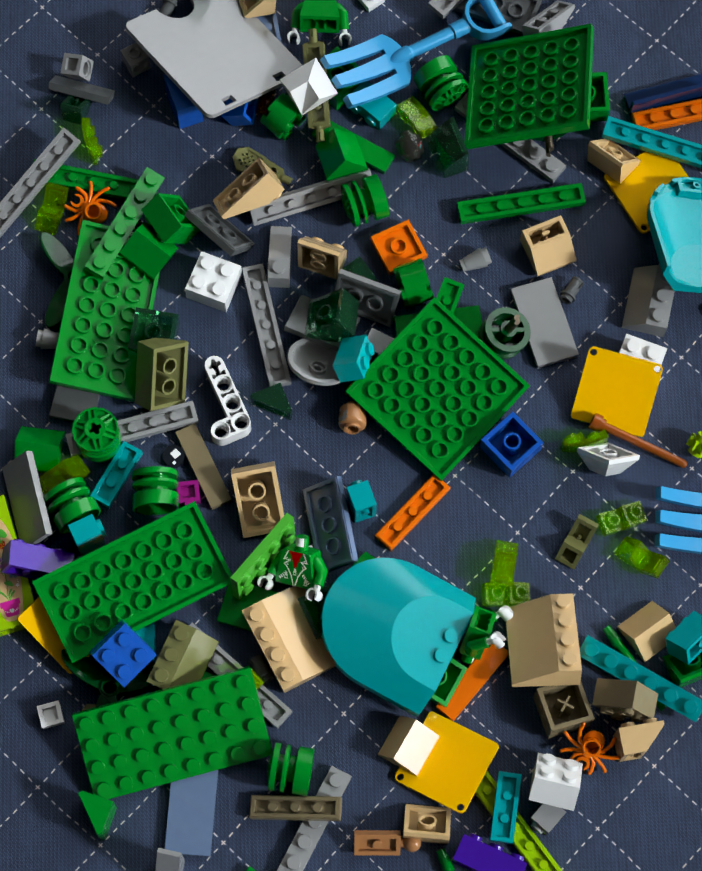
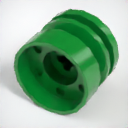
M442 55L429 61L416 72L413 78L420 92L426 93L425 99L434 111H439L453 105L469 89V84L463 79V75L457 72V66L448 55Z
M377 174L362 178V189L359 188L356 181L351 182V189L347 183L341 185L342 204L353 227L360 226V218L364 224H367L368 213L372 215L374 220L389 216L387 198Z
M99 407L85 409L77 415L73 422L72 434L81 455L95 462L106 461L116 455L121 447L122 437L114 415L110 411ZM97 429L99 434H95L93 430Z
M164 466L143 467L132 472V480L134 481L132 488L138 492L132 495V510L143 515H164L179 509V494L173 491L178 487V471Z
M82 477L66 480L44 495L45 505L48 507L49 514H56L53 520L61 534L71 533L68 527L69 524L90 514H93L96 519L101 513L95 498L88 497L90 489L86 487V482Z
M276 742L270 754L268 764V790L274 791L276 781H281L280 792H284L287 783H292V794L307 796L315 748L300 746L296 756L291 755L290 744H287L285 754H281L282 743Z

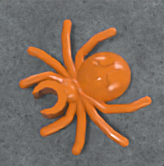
M92 181L88 182L89 196L82 188L75 187L82 194H74L80 197L79 204H74L70 201L71 205L75 208L67 204L64 207L77 213L70 218H66L65 222H70L81 216L77 228L78 236L83 219L87 221L89 219L91 222L99 224L107 219V209L99 202L107 203L114 208L117 207L110 200L97 199L101 194L110 190L109 186L100 190L93 198Z
M584 722L578 729V743L567 731H564L566 738L577 748H562L560 752L576 751L569 759H575L577 762L580 760L585 761L584 770L590 766L588 775L592 774L596 762L602 768L603 773L607 772L606 767L599 758L609 760L620 759V756L601 755L614 746L617 740L616 737L612 739L607 747L601 750L605 744V738L601 732L596 730L589 731L583 737V741L581 740L582 730L586 725Z

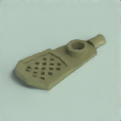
M250 147L237 148L233 155L236 171L242 173L259 157L271 170L276 171V176L280 182L290 186L293 178L285 175L283 168Z

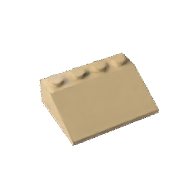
M296 586L267 597L242 610L243 616L284 693L330 670L336 664L329 651H326L321 635L323 633L322 620L313 602L306 598V589Z
M550 594L510 606L514 613L513 617L506 621L512 687L580 685L582 666L573 594Z

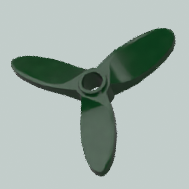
M43 232L40 236L42 249L52 266L64 278V281L51 299L46 312L45 323L47 328L51 329L59 325L62 320L73 259L57 238Z
M66 649L61 651V658L66 667L78 679L98 691L99 699L96 707L117 702L116 698L119 695L134 693L151 686L146 681L155 662L148 663L123 687L114 677L108 676L88 657L72 663ZM111 684L116 690L113 693H106L103 687Z

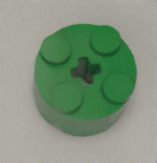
M286 91V95L282 93L268 107V116L263 115L260 122L278 139L285 141L292 134L291 129L295 125L299 127L307 117L305 116L306 114H300Z
M421 258L393 268L405 307H412L434 298Z

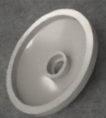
M300 339L290 347L287 356L288 365L300 379L318 386H330L340 383L332 366L337 351L307 339Z

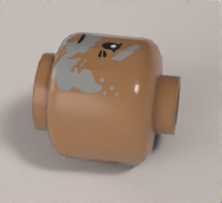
M355 401L343 404L339 409V427L347 434H358L366 427L367 412Z

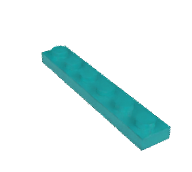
M608 116L602 138L702 169L701 144Z
M587 635L580 647V657L620 680L640 682L658 693L657 701L697 722L702 713V699L593 637Z

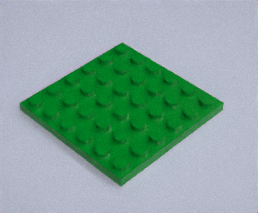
M592 23L472 45L464 141L466 149L590 129L594 41Z
M434 297L369 365L365 378L355 380L345 393L432 474L442 481L530 385Z

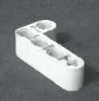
M210 356L205 361L206 376L226 417L212 425L211 436L216 445L225 446L249 435L251 432V421L224 361L219 356ZM212 366L218 368L219 376H216L215 370L211 368ZM221 384L229 385L227 390L218 389ZM233 402L238 406L235 409H229L227 405ZM240 421L247 424L246 427L241 429L235 425ZM219 430H224L227 432V434L224 437H218L215 435L216 432Z

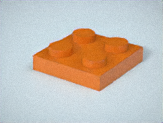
M409 219L370 238L389 275L394 274L393 268L420 258L424 260L428 257Z

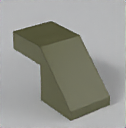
M579 514L555 559L575 569L599 524Z

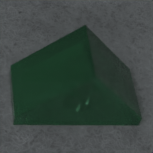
M69 95L60 106L63 120L84 125L92 101Z
M281 383L251 394L250 403L252 405L291 420L292 409Z

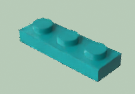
M123 441L90 496L94 497L96 502L110 509L143 455V451Z
M498 772L490 841L513 844L522 774Z

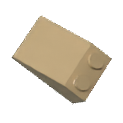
M258 157L214 198L213 202L220 216L223 219H227L270 204L273 200L278 199L285 189L276 174Z
M306 236L300 238L297 242L298 267L337 280L340 269H343L346 261L347 250L339 244L334 243L331 245L325 243L318 237L310 238Z
M275 461L231 469L243 538L270 533L284 516Z

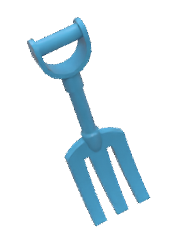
M468 0L461 19L410 46L401 47L393 39L381 34L353 47L324 55L320 61L325 69L353 63L381 52L383 53L382 56L357 68L337 74L331 79L336 89L394 72V75L346 95L343 101L347 108L350 109L380 99L409 86L411 80L410 62L415 57L466 34L477 40L489 41L496 39L510 31L513 26L510 22L507 23L494 0ZM480 2L494 28L483 29L477 26L471 20L469 8Z
M663 486L656 488L657 500L702 509V493ZM666 510L655 511V523L702 532V514ZM659 533L655 535V547L702 554V538Z

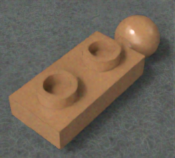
M354 830V855L400 856V848H404L408 852H416L421 846L420 839L401 838L400 830Z

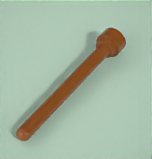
M598 413L594 414L588 427L595 432H602L603 430L681 468L687 466L685 459L607 423V420L603 419L604 416Z

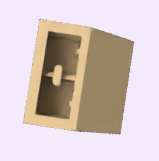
M561 215L522 230L520 241L537 277L576 262L571 236Z
M657 718L643 720V724L635 725L634 722L621 724V727L613 735V738H617L615 748L617 756H620L618 762L640 759L663 728L664 720L657 721Z

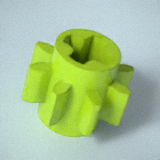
M699 431L697 435L692 433L686 445L690 446L688 452L697 458H702V431Z

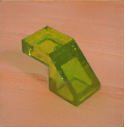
M51 182L47 183L44 202L37 213L36 230L54 235L57 233L65 210L64 205L67 202L69 187Z
M79 455L62 460L39 477L42 492L46 494L58 484L72 478H85L90 473V470Z
M627 536L614 553L618 558L642 574L657 579L670 562L666 556L649 551L642 541Z
M496 540L490 583L512 587L518 543Z

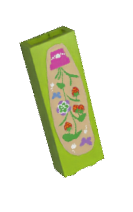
M4 495L0 496V637L25 629L17 620V617L35 601L29 578L1 573L3 547L10 540L18 539Z

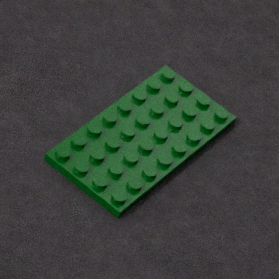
M82 220L49 383L134 402L138 341L146 340L148 336L160 272L152 280L120 254L114 260L103 280L85 271L84 266L109 226Z
M194 501L32 581L71 662L74 663L90 655V651L122 619L136 632L231 584L230 577L232 574Z
M250 666L72 714L93 794L105 799L119 797L267 757L272 753L269 735Z

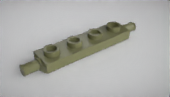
M308 29L309 42L303 44L304 64L316 58L327 75V69L324 68L320 61L326 55L325 44L317 41V29ZM329 100L307 112L308 127L316 131V142H324V129L331 127Z

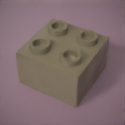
M597 678L592 705L599 708L601 713L611 715V719L624 721L625 718H631L632 721L643 723L645 719L654 718L658 693L638 681Z
M581 681L580 685L544 686L537 688L533 695L548 739L562 735L564 731L568 733L576 731L583 722L586 724L584 728L590 727L595 719Z

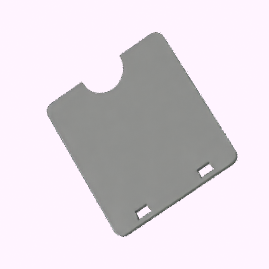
M190 0L193 5V11L186 17H168L155 9L126 23V32L199 111L208 118H215L283 86L280 80H275V77L279 75L284 77L303 66L257 17H244L238 0ZM228 99H231L233 101L228 105L224 104V101Z

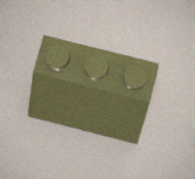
M164 338L138 341L135 384L136 404L149 411H154L185 403L188 341Z
M176 620L146 682L162 690L202 679L219 641L194 627Z

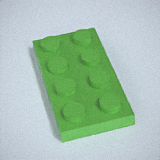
M286 513L230 577L232 595L239 601L244 595L248 596L251 593L254 583L259 577L266 575L267 568L280 550L294 543L296 537L293 516Z

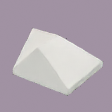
M316 58L280 79V82L301 115L306 114L338 94Z
M608 442L577 448L578 454L589 470L603 476L622 473L638 461L640 457L638 454Z

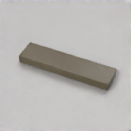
M194 423L176 431V436L199 481L211 510L231 502L232 499L196 424Z
M251 795L249 818L254 820L341 821L342 798L329 796Z

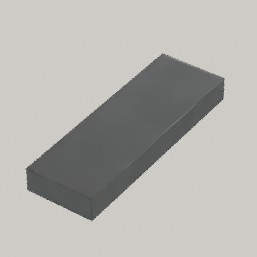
M58 75L52 78L48 88L56 92L106 105L112 101L115 95V90Z

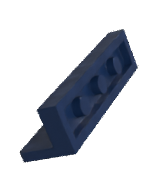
M702 74L624 94L623 99L629 115L631 116L632 112L702 97Z

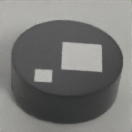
M171 445L163 451V461L166 466L178 468L184 463L185 455L181 447Z

